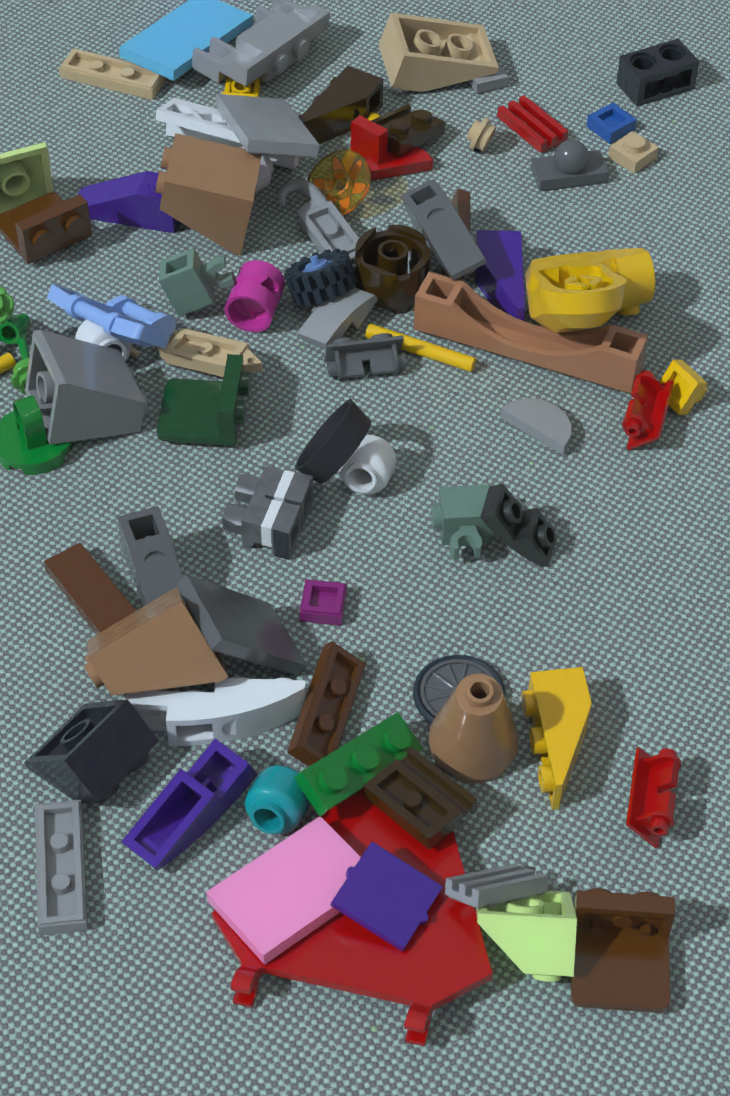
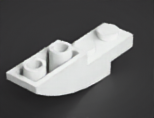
M241 676L215 682L214 692L190 689L186 691L152 690L123 694V700L127 699L151 731H167L169 746L211 744L215 738L223 743L267 732L298 718L306 698L305 681L291 680L289 678H277L275 680L248 679Z

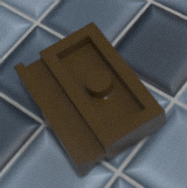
M405 105L371 120L388 129L387 149L399 155L445 134L446 121L432 116V113L427 110H414L412 112L410 105Z
M412 747L407 751L406 757L400 761L396 759L364 784V797L429 850L461 825L466 815L469 813L473 815L477 811V799Z

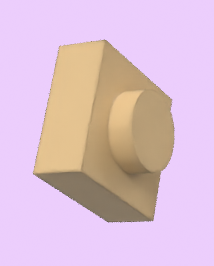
M631 131L609 147L608 158L635 174L657 159L659 147Z

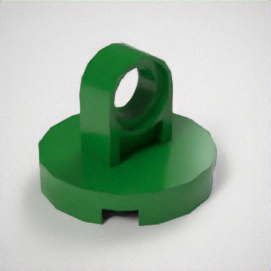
M31 395L13 401L14 411L4 415L0 420V464L7 470H10V466L16 469H23L24 475L31 476L48 473L60 467L65 462V454L69 449L72 450L73 441L49 445L43 417L35 397Z

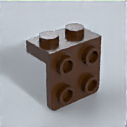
M47 193L1 213L0 233L25 262L30 264L92 236L88 202L80 194L64 201L57 193Z
M593 888L587 891L576 890L574 909L577 916L574 977L571 976V1002L577 1007L654 1013L667 1011L670 1005L669 936L675 917V897L660 896L649 891L625 894L612 893L603 888Z

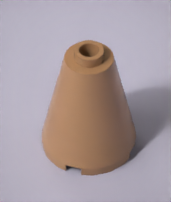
M471 674L462 679L435 716L429 731V750L435 764L441 770L444 768L449 773L455 775V779L466 783H483L498 778L514 760L518 751L519 736L517 727L502 688L494 678L486 674Z

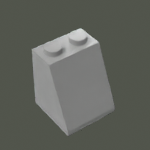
M44 330L33 331L25 392L27 397L33 395L38 403L49 445L141 432L143 416L148 413V400L146 394L140 392L135 382L133 369L130 365L127 366L119 350Z

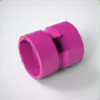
M259 260L246 262L240 267L224 308L225 315L231 324L243 331L255 333L265 331L271 325L286 284L281 271L274 265Z

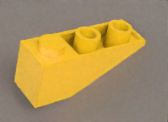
M583 667L530 672L528 690L521 693L524 717H531L533 727L529 731L531 750L533 755L540 754L542 765L538 766L539 787L541 793L548 792L552 810L559 809L588 728L592 702Z

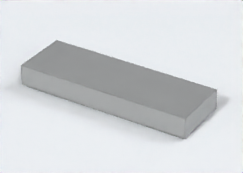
M71 800L35 804L39 934L41 936L88 931L82 801Z

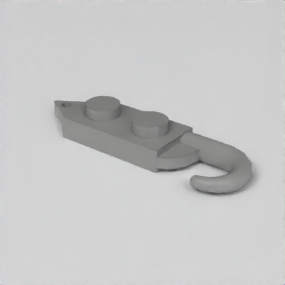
M295 180L284 185L278 192L277 200L280 206H286V197L294 192L304 193L310 201L305 203L298 211L300 226L320 253L329 249L331 252L334 249L346 250L355 272V247L359 237L331 200L328 201L320 189L309 181Z

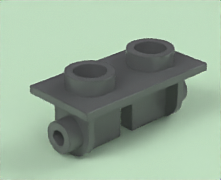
M381 333L372 336L370 339L358 341L346 337L336 339L332 344H326L324 361L327 362L328 376H336L337 380L364 377L363 363L367 362L370 364L371 376L398 373L399 369L406 368L405 355L400 353L404 340L403 335L393 337L392 334Z

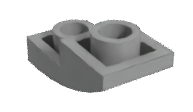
M357 288L346 290L347 294L343 296L337 295L335 300L329 301L328 299L323 304H320L300 328L298 335L303 341L326 350V344H332L334 340L342 338L349 326L359 329L378 298L371 293Z

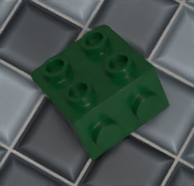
M227 354L223 381L169 379L165 385L157 426L158 439L168 442L236 446L239 425H244L246 420V401H243V397L249 396L251 387V372H244L243 355Z

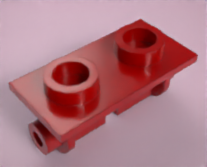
M648 370L641 371L640 374L635 376L631 393L634 399L629 401L626 415L622 422L624 432L629 436L626 447L628 450L644 444H651L661 437L674 385L673 380L661 384L655 378V375Z
M638 747L635 753L626 826L654 848L659 847L660 836L667 835L668 830L674 826L673 817L676 794L669 789L677 787L681 760L673 749H661L658 755L651 757L642 748Z

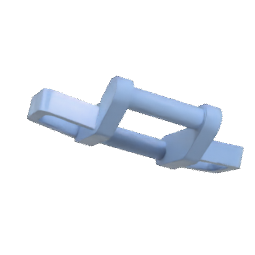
M52 283L47 299L64 309L67 315L83 322L88 320L103 327L105 333L148 348L153 345L166 349L170 336L176 329L174 317L161 312H153L138 305L136 300L123 295H119L104 304L90 299L82 293Z

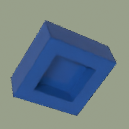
M613 102L588 115L587 127L611 144L631 131H635L637 119Z

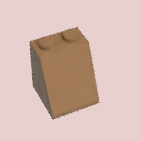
M175 133L172 148L166 146L164 148L161 168L166 169L167 172L159 171L155 193L162 194L159 209L231 253L241 255L254 202L262 154H248L243 148Z
M175 587L87 641V655L84 656L87 664L84 667L95 686L100 688L105 685L111 696L215 683L228 678L222 656L219 652L211 650L182 598L178 587Z

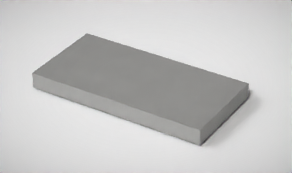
M217 94L216 107L248 154L304 158L318 157L319 143L285 99Z

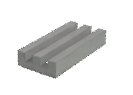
M511 864L446 878L445 895L479 909L542 895L548 892L549 876L543 873L535 875V870L529 868L522 870L521 865Z

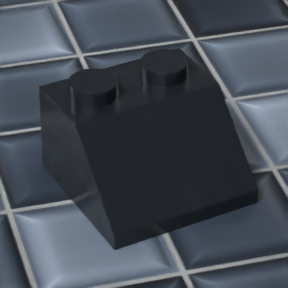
M127 699L86 703L38 748L24 764L29 770L72 800H81L82 803H103L118 791L120 787L118 782L128 772L136 771L148 761L150 757L148 752L159 740Z

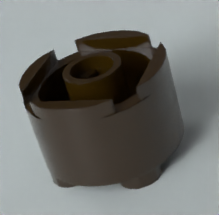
M388 225V230L376 232V228L366 231L358 239L355 247V274L357 277L355 288L375 295L378 298L374 305L376 307L390 309L396 314L408 312L411 306L415 304V295L428 272H430L431 251L430 247L428 248L426 245L425 237L419 231L403 225Z

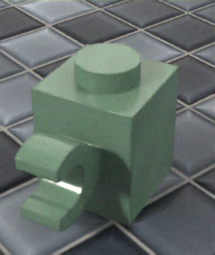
M195 248L160 261L159 283L179 317L190 312H201L208 305L213 304L214 287L228 288L234 284L235 274L233 271L227 274L216 272L226 267L225 256H216L210 262L203 264Z
M489 484L439 487L438 504L431 505L432 528L440 529L442 545H450V555L453 560H458L459 548L462 546L471 547L474 551V557L480 558L482 543H491L492 531L480 518Z

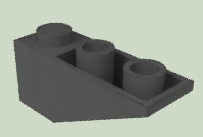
M434 179L401 195L414 229L425 237L426 245L428 248L430 247L432 254L453 281L459 277L470 275L478 267L487 263L446 193Z
M158 506L117 517L121 549L143 607L177 587L176 584L183 578L171 536Z

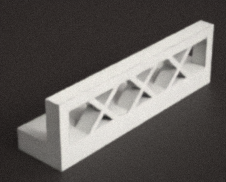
M173 98L156 110L155 120L166 123V135L175 137V133L234 147H243L218 109ZM269 155L274 165L289 169H295L299 165V157Z

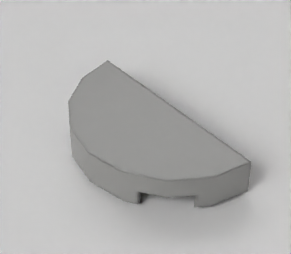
M525 398L512 401L501 408L500 418L561 455H564L569 448L572 424L567 414L557 405L542 399Z

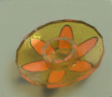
M348 149L336 150L324 156L313 167L307 181L316 185L328 201L331 200L343 216L353 211L364 200L370 188L371 171L369 164L359 153Z

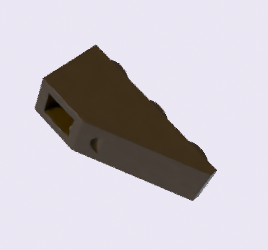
M347 66L337 77L331 80L320 96H316L311 106L303 114L298 115V117L319 144L351 131V122L359 115L367 119L371 113H377L383 107V78Z

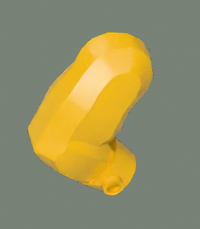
M643 248L612 249L538 258L531 261L525 274L530 317L552 333L578 331L603 326L616 313L620 315L638 314L640 312V305L649 303L653 299L655 292L653 261L649 252Z

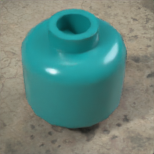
M275 765L267 767L257 776L247 793L244 803L246 813L253 825L260 831L268 834H286L293 831L300 824L309 808L310 801L294 779L299 774L298 771L287 766Z

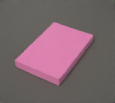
M319 816L206 891L207 901L265 965L340 913L330 904L347 879L345 875L347 869L351 866L355 867L361 857Z

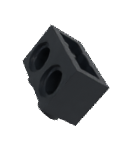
M674 39L621 55L616 84L638 107L695 89L699 60L679 39Z

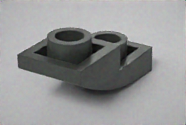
M504 483L489 486L480 518L500 540L515 552L540 567L549 566L552 550L557 540V534L552 524L547 522L538 508L523 511L519 501L512 496Z

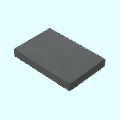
M188 574L176 584L211 650L290 675L298 676L307 667L271 603Z

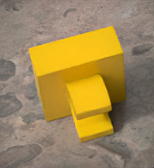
M673 359L659 381L661 384L669 380L674 381L669 406L678 415H688L695 402H700L708 390L706 387L708 383L683 360Z

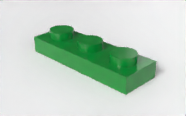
M399 712L302 770L294 779L321 817L363 790L364 784L396 759L400 761L406 757L407 751L411 747L418 753L424 748Z

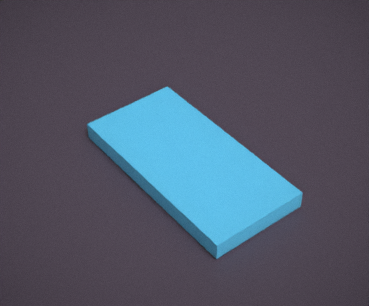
M188 0L119 47V57L174 81L192 68V56L195 48L198 47L208 53L210 39L213 37L225 43L230 42L253 25V15L219 0Z

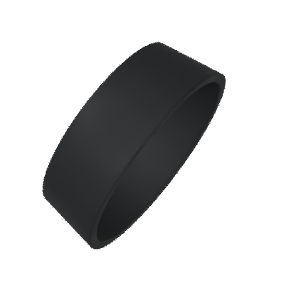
M352 399L345 401L328 417L310 439L295 464V470L302 474L312 475L313 480L319 484L325 483L339 471L358 448L371 426V420Z

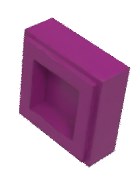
M305 579L299 612L300 622L342 626L347 598V583Z

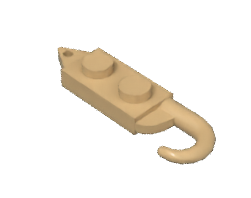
M185 328L173 332L166 349L158 347L159 355L165 360L166 364L224 377L227 354L243 355L244 372L263 370L261 361L250 351L248 343ZM131 343L130 356L139 357L140 352Z

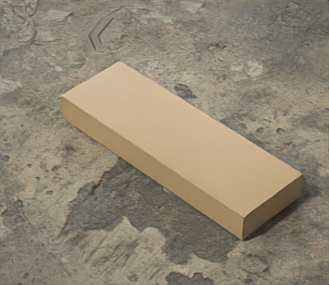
M72 49L59 67L60 78L150 100L155 98L166 81L165 77L129 61L78 49Z

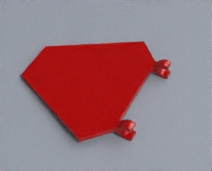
M363 789L321 817L360 857H362L370 843L374 842L443 886L427 912L429 918L426 924H419L403 951H400L340 912L264 965L216 910L211 913L212 919L241 964L234 973L230 986L232 991H236L233 1004L253 1007L258 993L261 974L278 976L410 1006L404 1024V1029H408L405 1042L425 1047L433 1010L493 979V972L481 929L477 923L475 908L445 895L446 878L465 874L454 832L452 831L429 850L364 797Z

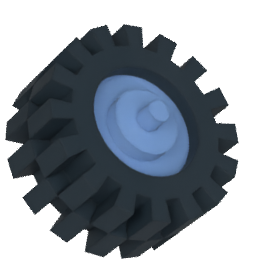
M330 249L324 250L321 254L316 252L309 258L305 256L300 259L301 262L292 263L291 267L285 270L286 273H284L292 300L297 306L305 304L308 307L314 303L320 305L328 299L333 301L336 299L335 296L347 294L346 290H352L354 285L357 284V277L349 254L346 250L341 251L340 249H334L332 252Z

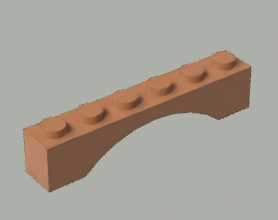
M428 272L415 295L414 329L630 394L632 393L635 376L640 374L643 369L648 341L647 334L612 324L596 329L552 333L545 327L517 319L494 307L479 296L466 282L457 279L453 281L450 277L433 272Z

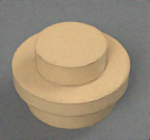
M485 117L482 122L476 120L473 123L466 139L471 141L469 149L474 151L477 148L484 152L496 130V126L490 124L491 119Z

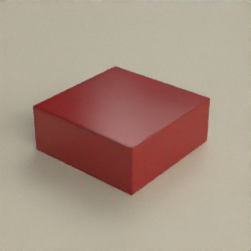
M359 115L351 122L350 151L379 165L387 158L388 129Z

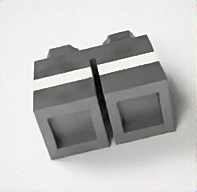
M266 466L260 477L240 474L235 488V500L249 504L247 507L231 503L227 504L222 516L223 530L242 535L243 548H250L254 543L274 548V556L290 560L301 529L313 504V476Z

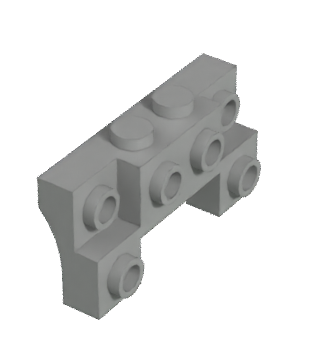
M272 0L271 11L262 6L256 8L255 25L236 37V48L216 37L210 39L208 53L198 47L195 48L192 56V68L218 83L227 76L244 86H248L257 78L267 83L276 75L283 73L293 63L306 56L310 48V41L328 29L330 11L319 5L301 6L289 0Z

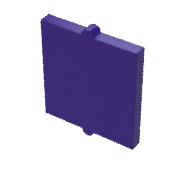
M371 842L356 866H351L347 869L345 874L347 879L332 900L330 906L400 951H403L419 924H426L429 918L427 912L443 886L376 843Z

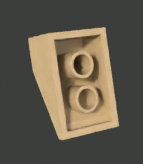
M391 12L379 42V49L391 87L401 91L426 92L473 80V78L496 74L499 69L484 25Z

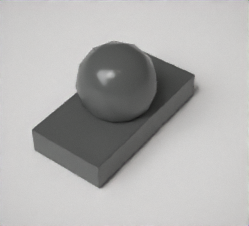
M566 140L556 148L554 156L532 158L531 170L540 191L605 183L609 179V170L600 150L588 151L579 140Z

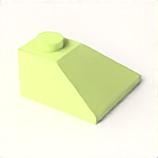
M45 142L0 154V214L47 193L54 192L48 149Z
M548 891L542 895L479 909L476 908L477 923L524 974H532L534 979L545 982L559 981L562 979V976L574 977L577 916L570 892Z

